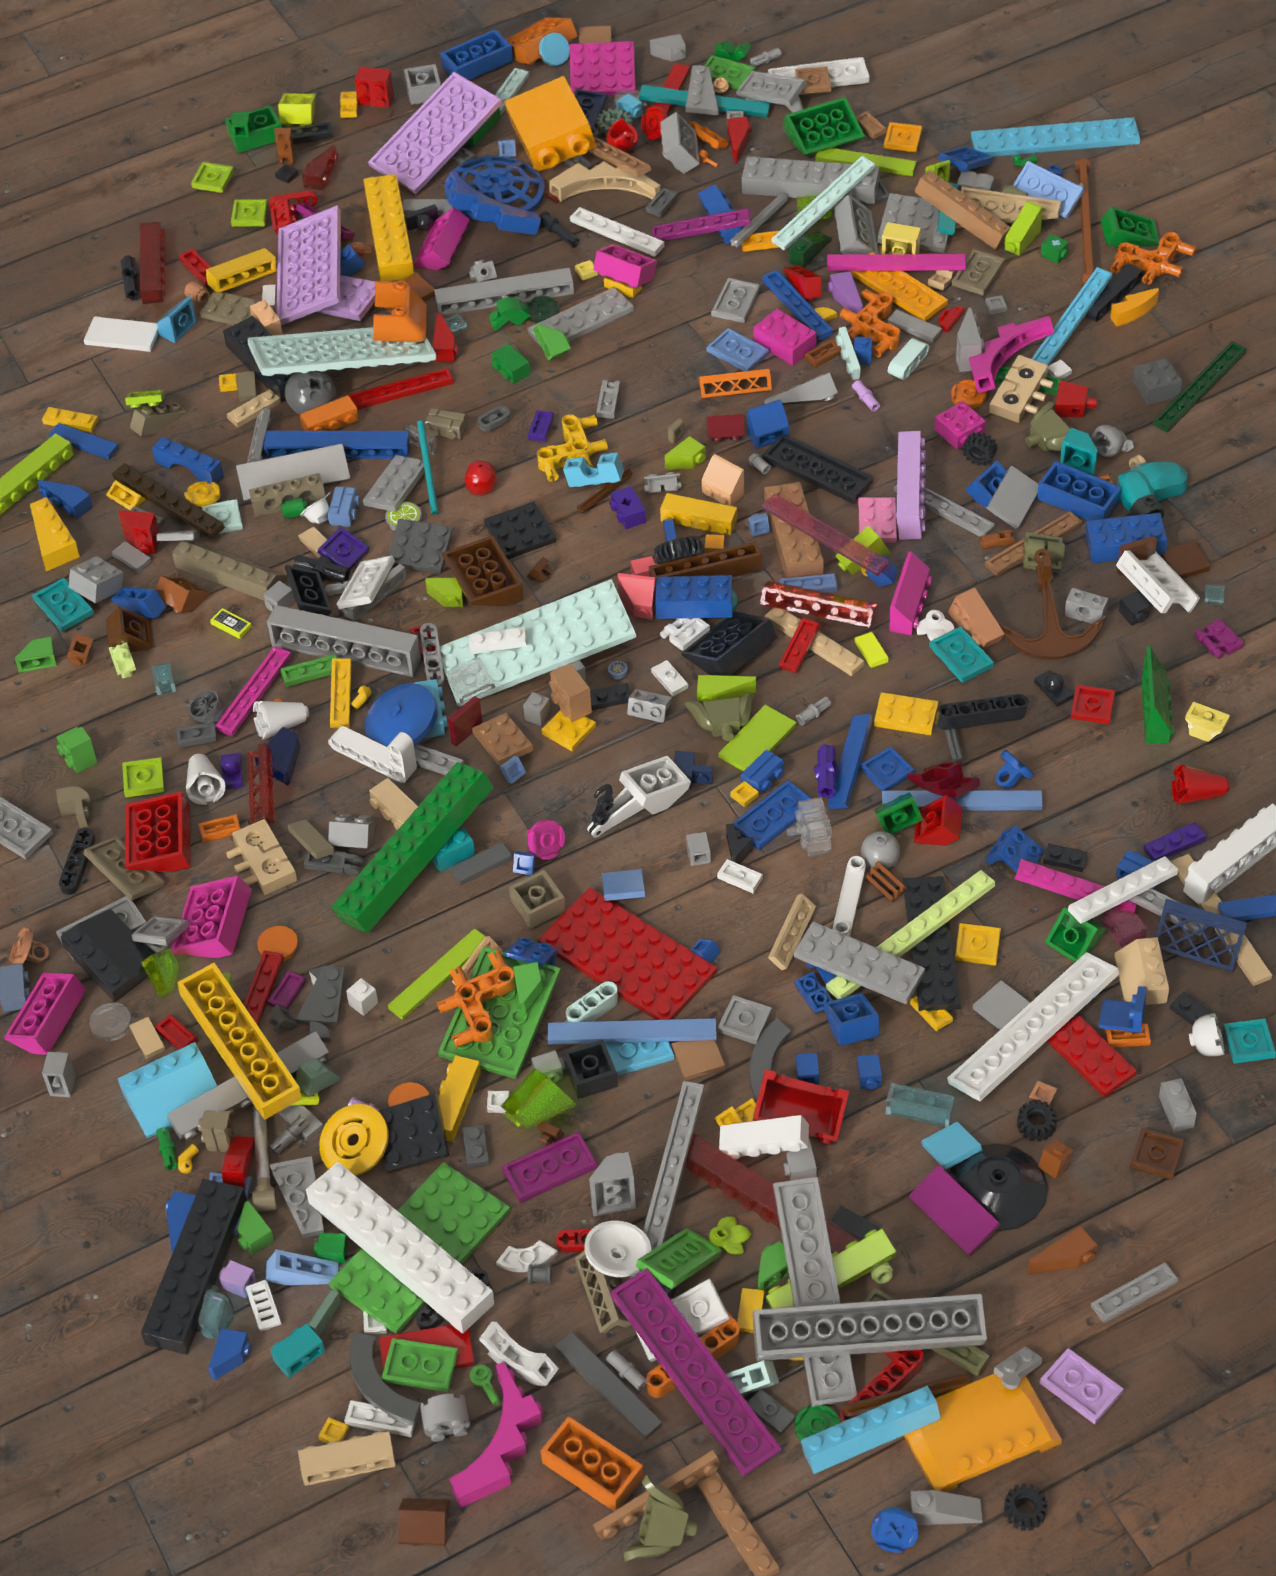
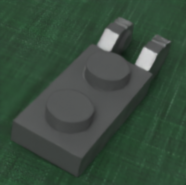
M308 851L304 862V869L358 875L360 869L357 865H361L363 859L359 855L334 851V854L315 859Z

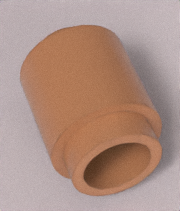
M191 281L185 286V295L192 297V300L198 304H205L210 298L208 290L195 281Z

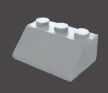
M618 1152L606 1156L589 1179L593 1217L636 1208L634 1174L629 1153Z

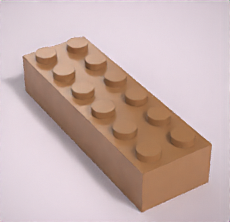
M795 482L764 487V504L785 578L823 575L824 561L801 483Z

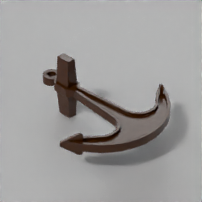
M1039 549L1035 553L1034 560L1038 564L1036 566L1038 589L1042 591L1044 632L1037 638L1029 639L1001 624L999 626L1004 632V638L1019 651L1040 659H1062L1073 656L1088 647L1098 635L1107 616H1103L1077 636H1071L1063 632L1059 625L1050 585L1053 580L1050 554L1046 549Z

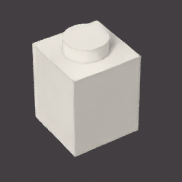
M362 978L346 991L349 1005L363 1016L378 1004L376 989Z

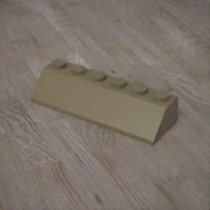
M182 540L172 552L175 568L264 601V593L278 581L285 583L288 579V576L284 573L197 541Z

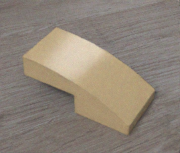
M936 270V274L929 278L928 286L943 291L952 282L959 270Z

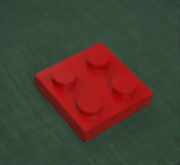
M1076 685L1070 719L1110 724L1115 690Z

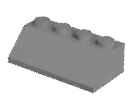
M848 194L834 206L842 254H869L871 251L879 254L872 211Z

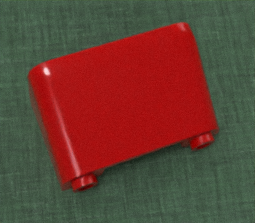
M765 1069L752 1120L761 1121L801 1115L809 1124V1136L818 1138L819 1143L831 1145V1142H837L849 1091L843 1089L831 1090V1087H823L785 1077L786 1075L779 1077L776 1072Z

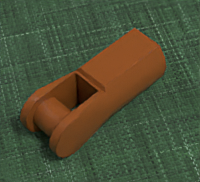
M1011 530L980 536L982 549L1011 546L1016 541L1012 537L1013 532Z

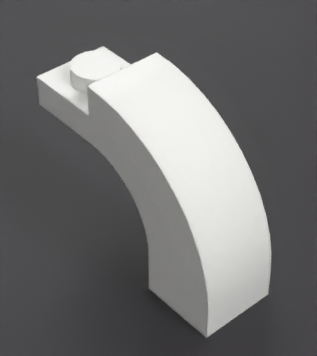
M491 1322L479 1338L489 1350L488 1355L497 1364L504 1361L507 1369L511 1368L516 1377L528 1383L547 1386L559 1369L545 1353H534L517 1344L497 1322Z

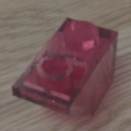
M1111 908L1104 912L1103 923L1112 932L1114 941L1120 944L1122 948L1136 939L1146 938L1147 929L1137 914L1116 908Z

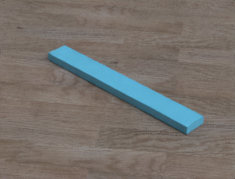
M1098 267L1094 270L1053 328L1054 334L1047 336L1032 357V360L1048 366L1052 363L1111 280V272Z

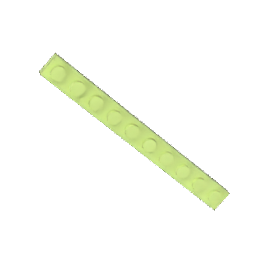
M982 870L978 871L876 948L901 957L995 887V881ZM836 976L826 984L827 990L837 999L847 997L861 986L840 976Z

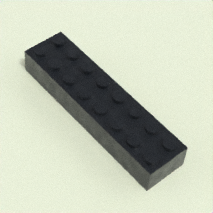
M202 1179L142 1328L141 1335L145 1345L188 1354L206 1308L207 1298L212 1286L215 1285L241 1217L244 1203L247 1201L243 1187Z

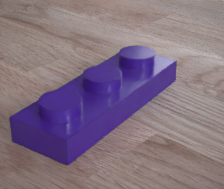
M1193 822L1144 844L1143 850L1152 861L1164 856L1168 858L1205 841L1206 835L1197 823Z

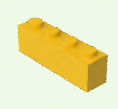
M266 248L208 268L206 269L207 284L219 293L277 271L276 258Z
M667 493L660 508L661 521L673 519V523L677 525L731 536L737 522V507Z
M456 1055L453 1062L449 1063L447 1067L446 1080L441 1082L440 1095L438 1097L446 1140L450 1142L455 1140L481 1074L479 1061Z

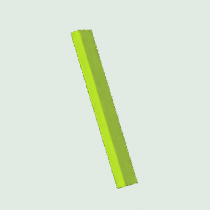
M834 148L820 151L816 154L817 162L854 164L861 156H864L873 162L875 166H879V171L906 176H913L916 168V161Z
M474 928L389 1003L388 1009L404 1020L452 977L450 975L452 969H455L457 973L456 967H463L486 936Z

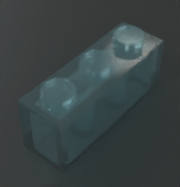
M891 1083L886 1099V1114L943 1127L950 1125L954 1108V1096Z

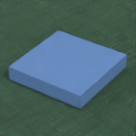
M642 869L602 873L605 901L645 897Z

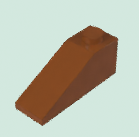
M1079 1226L1029 1259L1027 1272L1029 1274L1078 1268L1084 1263L1089 1264L1096 1257L1097 1244Z

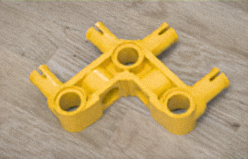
M574 415L564 416L562 418L564 440L567 443L557 446L551 445L538 450V467L546 473L549 482H553L552 477L554 481L558 480L559 475L556 469L564 468L567 459L584 457L587 465L594 468L590 461L593 453L608 450L605 439L590 443L587 441L583 429L598 426L595 415L584 418Z

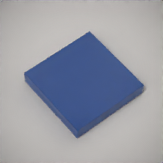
M891 746L860 764V770L881 791L893 789L908 779V773H915V769Z

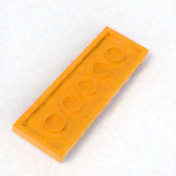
M902 270L850 271L854 278L879 294H891L893 297L892 302L923 321H927L948 305V299Z

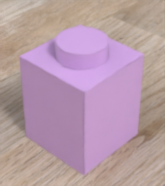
M231 1260L227 1267L221 1270L219 1276L224 1290L243 1298L248 1296L246 1287L255 1284L257 1281L253 1269Z

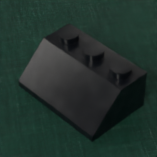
M286 565L284 568L299 610L329 616L332 608L319 572Z

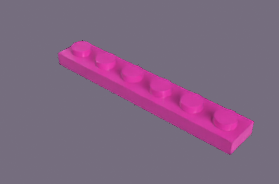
M276 646L272 648L215 725L216 731L232 737L235 735L253 710L254 703L260 701L281 672L280 669L284 668L290 660L291 652Z
M1023 859L1020 861L1015 876L1016 880L1077 900L1105 887ZM1127 900L1109 910L1132 918L1137 904Z

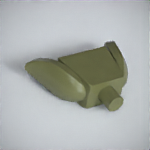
M1049 401L1033 416L1030 423V436L1025 438L1026 444L1029 447L1038 444L1043 451H1061L1062 441L1070 428L1054 412L1055 403Z
M745 693L741 698V702L740 698L737 697L703 702V705L698 701L691 700L685 702L684 705L702 729L711 732L714 737L722 736L724 741H731L734 738V734L740 731V727L748 723L756 694Z
M648 1475L642 1481L643 1487L650 1495H648L637 1538L639 1541L631 1544L624 1550V1561L664 1555L671 1551L674 1546L681 1545L683 1535L694 1536L697 1531V1523L687 1521L688 1512L684 1510L681 1498L668 1488L654 1482Z

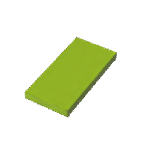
M764 705L718 753L719 758L744 771L765 750L773 752L796 727V722L771 707Z

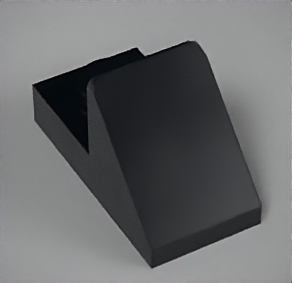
M734 823L726 824V838L731 861L741 864L753 850V837L740 839V833L735 831Z

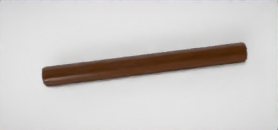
M961 1374L844 1405L845 1415L851 1417L865 1413L925 1386L929 1387L932 1395L961 1388L969 1384L967 1374Z

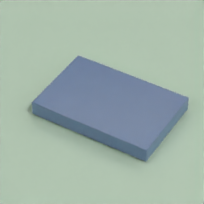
M727 328L706 347L707 352L744 372L754 369L769 355V349L730 328Z

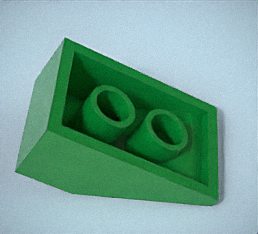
M1111 206L1100 220L1105 242L1111 247L1118 248L1121 243H1130L1139 247L1159 246L1160 240L1155 220Z

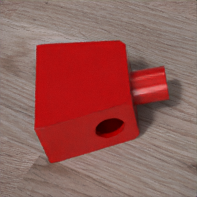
M1060 381L1055 413L1059 417H1083L1085 408L1096 409L1097 398L1087 397L1088 388L1086 386Z

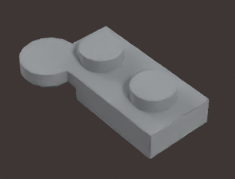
M1024 1346L995 1366L994 1374L1002 1379L1004 1387L1008 1389L1018 1388L1021 1378L1042 1365V1357Z

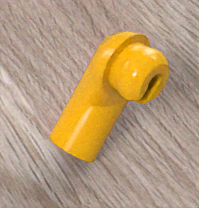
M365 685L359 687L358 696L351 702V705L356 710L371 696V689Z
M193 1144L178 1157V1169L184 1174L191 1172L193 1167L191 1159L199 1152L198 1148Z

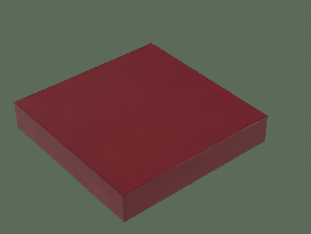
M476 696L472 697L448 718L451 744L457 747L471 735L473 727L483 723L480 699Z

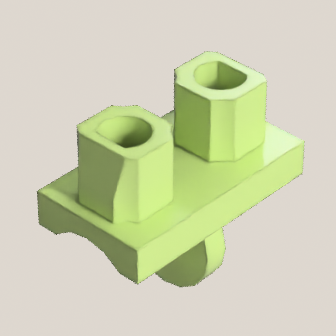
M127 642L116 647H109L117 675H121L122 678L132 676V671L136 670Z

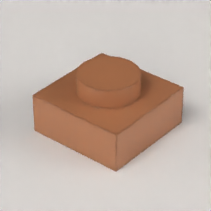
M1037 1081L1029 1096V1101L1033 1100L1036 1103L1037 1100H1041L1040 1104L1046 1101L1048 1102L1047 1107H1049L1057 1094V1088Z

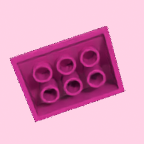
M238 875L190 887L181 919L188 921L189 928L174 939L170 952L176 955L208 958L233 955L252 889Z

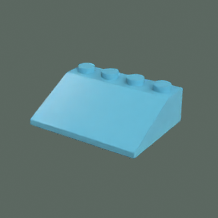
M195 1042L118 1078L121 1091L147 1139L156 1135L157 1129L161 1127L163 1131L165 1130L164 1127H172L168 1121V1113L217 1087Z

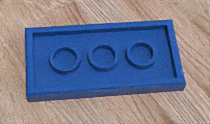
M787 780L734 821L735 831H739L743 838L753 837V846L760 851L816 806V801Z

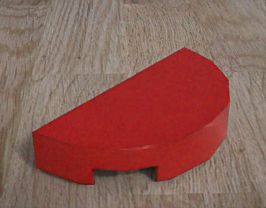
M956 306V308L949 310L946 308L939 316V326L942 330L948 333L965 313V308Z

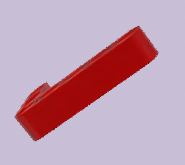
M922 1350L883 1352L892 1361L849 1403L901 1390L921 1371L923 1365ZM915 1358L917 1361L911 1362L908 1359ZM894 1373H900V1374H902V1375L899 1376V1377H897V1376H894L893 1374H894ZM878 1388H885L886 1391H883V1392H882V1391H878L877 1389H878ZM843 1407L840 1413V1423L847 1421V1418H853L858 1415L847 1417Z

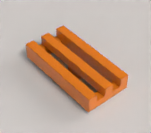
M237 814L198 824L203 843L232 836L233 832L241 829Z
M1142 1024L1141 1032L1144 1031V1033L1105 1029L1106 1039L1113 1048L1151 1044L1148 1024ZM1111 1033H1124V1034L1111 1035Z

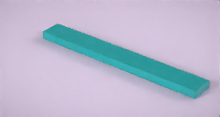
M642 85L639 94V100L686 106L688 91ZM715 95L718 111H744V115L767 118L770 103Z

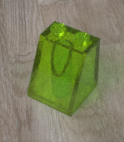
M534 1068L500 1107L505 1111L503 1115L510 1122L514 1123L517 1127L522 1125L529 1129L573 1108L576 1103L546 1075Z

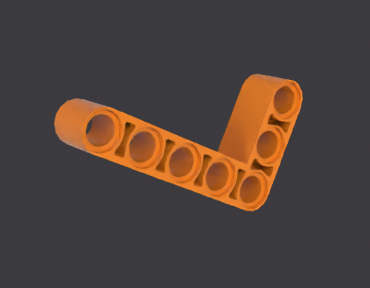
M728 1311L729 1320L716 1326L699 1338L715 1360L731 1351L740 1342V1327ZM731 1332L734 1333V1335L728 1336L726 1335V1333ZM715 1345L716 1347L708 1348L707 1346ZM661 1365L647 1374V1391L651 1397L661 1398L677 1387ZM654 1382H661V1383H662V1384L657 1385V1386L653 1385Z

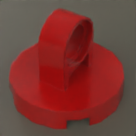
M652 106L647 108L646 115L642 116L641 127L643 133H646L648 139L659 140L662 138L660 131L661 121L669 116L661 107Z

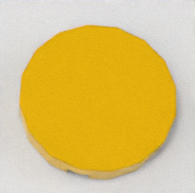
M201 481L189 486L184 496L185 500L193 505L205 507L217 502L220 499L221 491L216 483L211 482V484H207V481Z

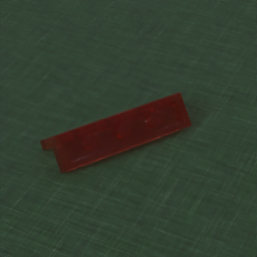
M266 743L258 744V751L247 752L250 825L263 819L266 820L267 824L275 823L272 751ZM254 757L259 759L258 767L253 764ZM258 773H259V785H257V784L254 782V778L257 776ZM260 791V802L258 803L255 801V796ZM261 810L262 819L256 820L255 814Z

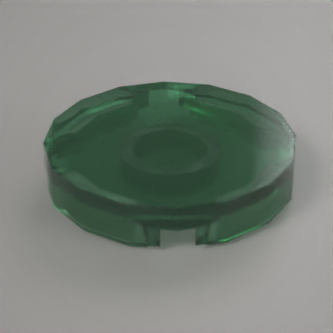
M549 296L534 297L532 301L526 303L531 315L528 320L534 323H540L559 313L558 302L552 300Z

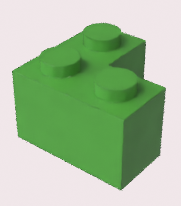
M75 727L56 737L58 741L56 748L59 754L66 757V764L69 768L73 767L76 773L98 764L91 739L83 727Z

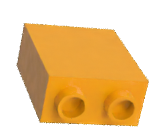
M564 76L504 101L511 124L532 166L538 172L552 168L563 161L577 155H583L587 151L596 148L589 122Z

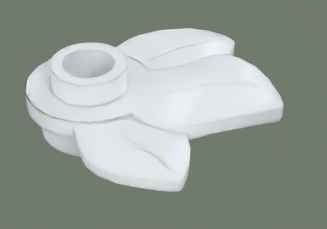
M938 610L929 611L926 618L917 625V634H927L930 641L954 630L953 624L946 620L943 613Z

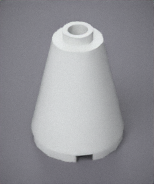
M256 701L253 705V712L257 711V717L254 718L255 727L262 739H268L299 725L309 717L307 706L299 702Z
M195 754L189 759L186 793L195 804L207 805L206 802L210 801L214 803L223 796L225 781L204 754Z

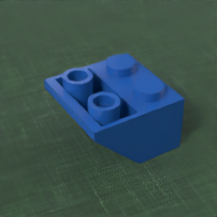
M780 399L747 410L748 437L756 449L773 444L782 434L789 436V424Z

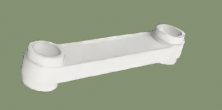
M860 856L851 857L847 864L833 924V930L849 937L851 936L866 869V863Z

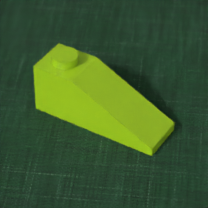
M698 675L697 701L702 705L703 702L740 698L745 693L756 692V677Z

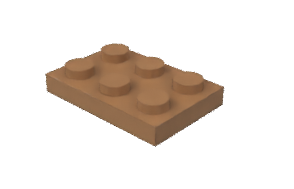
M507 713L472 728L474 736L498 766H501L513 756L521 757L534 751L531 742Z

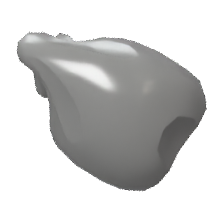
M1110 425L1098 426L1091 437L1098 453L1103 457H1112L1117 455L1120 450L1122 452H1129L1134 448L1132 440H1127L1122 431Z

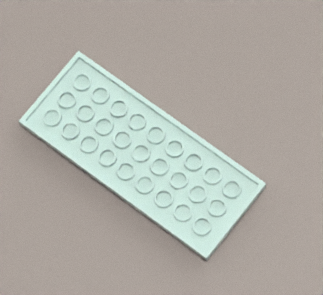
M374 327L248 338V346L262 375L273 376L275 374L289 375L294 372H323L328 369L343 370L344 368L351 367L358 369L363 366L377 367L386 364L392 366L397 363L411 364L420 361L426 363L436 360V353L427 337L422 342L373 341Z
M610 579L473 633L478 634L525 627L527 635V646L470 654L469 635L440 646V653L444 672L456 703L460 707L474 696L481 699L637 636L613 581Z

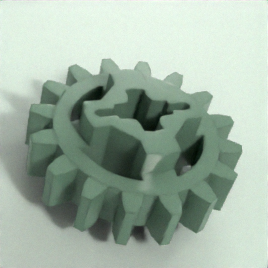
M609 108L607 112L603 110V114H598V118H596L597 129H600V133L605 132V136H607L612 124L618 119L624 118L625 122L632 125L631 115H628V111L623 112V109L618 111L617 108L614 110Z

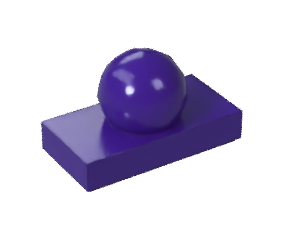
M241 754L221 755V771L225 781V789L243 787Z

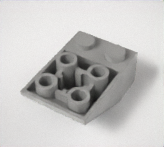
M971 307L968 308L957 334L956 362L959 372L972 371L969 357L983 354L981 350L984 349V340L980 338L981 331L980 327L977 326L976 314H973Z

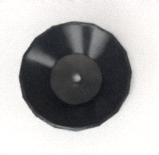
M997 1143L982 1145V1151L957 1163L950 1169L949 1175L1001 1224L996 1231L1023 1226L1033 1220L1045 1205L1048 1186L1044 1172L1038 1167L1037 1162L1032 1156L1016 1147Z

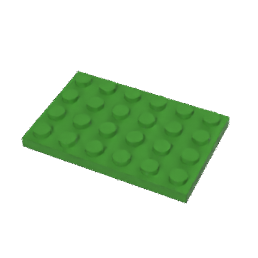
M483 946L469 980L494 970L488 955L493 952L496 958L495 951L497 950ZM500 951L505 963L512 970L514 966L529 964L506 957L505 952ZM545 964L543 967L539 966V969L544 970L546 981L542 982V992L526 1012L522 1013L517 986L513 991L501 997L496 996L484 1001L483 1009L489 1014L494 1032L493 1038L489 1042L472 1041L456 1048L451 1036L469 1029V1024L462 1009L457 1007L438 1051L439 1057L453 1061L456 1055L477 1060L480 1063V1069L517 1080L561 974V969ZM504 978L502 981H508L510 978ZM466 994L464 997H470L472 994ZM482 1028L479 1031L483 1032L487 1030V1028Z

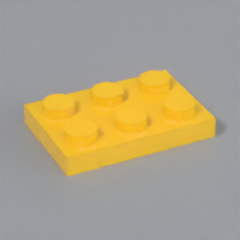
M881 692L874 719V727L932 735L938 701Z

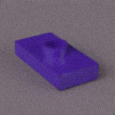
M536 411L528 433L529 440L546 442L554 419V412Z

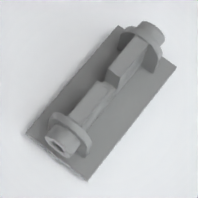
M674 472L659 476L657 474H650L644 477V490L649 494L661 493V486H664L665 492L678 491V489H681L680 474Z

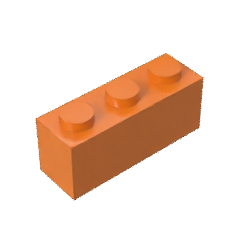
M348 395L300 414L304 431H335L359 421L357 407Z

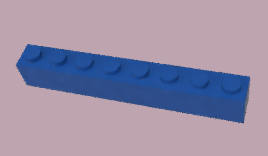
M266 431L264 450L266 459L343 444L346 459H393L395 455L409 457L410 438L409 431Z

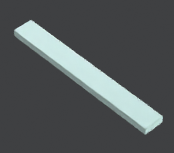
M861 156L772 238V243L785 251L875 168V164Z

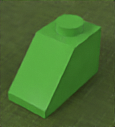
M541 324L532 330L548 361L566 353L571 348L570 341L564 336L563 332Z
M51 637L32 640L15 657L19 673L57 666L55 648Z
M538 962L513 967L522 1013L530 1008L543 990L542 982L546 981L544 970L539 969Z
M246 1201L238 1226L240 1237L238 1243L244 1251L248 1250L253 1256L273 1243L274 1238L268 1225L251 1203Z
M780 1240L775 1244L768 1245L762 1252L758 1290H764L765 1292L789 1275L784 1246Z

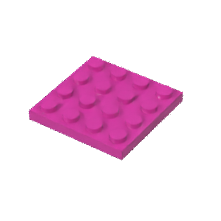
M634 41L570 44V88L573 94L576 89L604 93L607 96L635 95Z

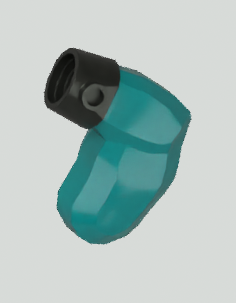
M1172 462L1140 463L1118 476L1116 485L1122 487L1120 501L1130 512L1131 516L1160 513L1163 519L1164 510L1160 501L1184 493L1187 489L1188 474L1182 466Z

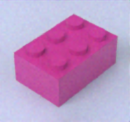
M612 244L597 250L593 270L599 272L602 276H610L617 282L628 283V286L637 288L654 279L657 260Z
M776 309L754 326V342L769 349V352L794 366L804 358L805 353L816 348V332L781 310Z

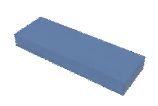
M835 573L779 579L781 597L837 592Z

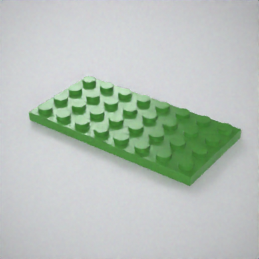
M444 1162L397 1210L461 1265L511 1212L508 1205ZM362 1248L329 1282L330 1288L339 1292L341 1296L368 1313V1315L385 1325L386 1328L395 1334H398L426 1304L425 1301Z

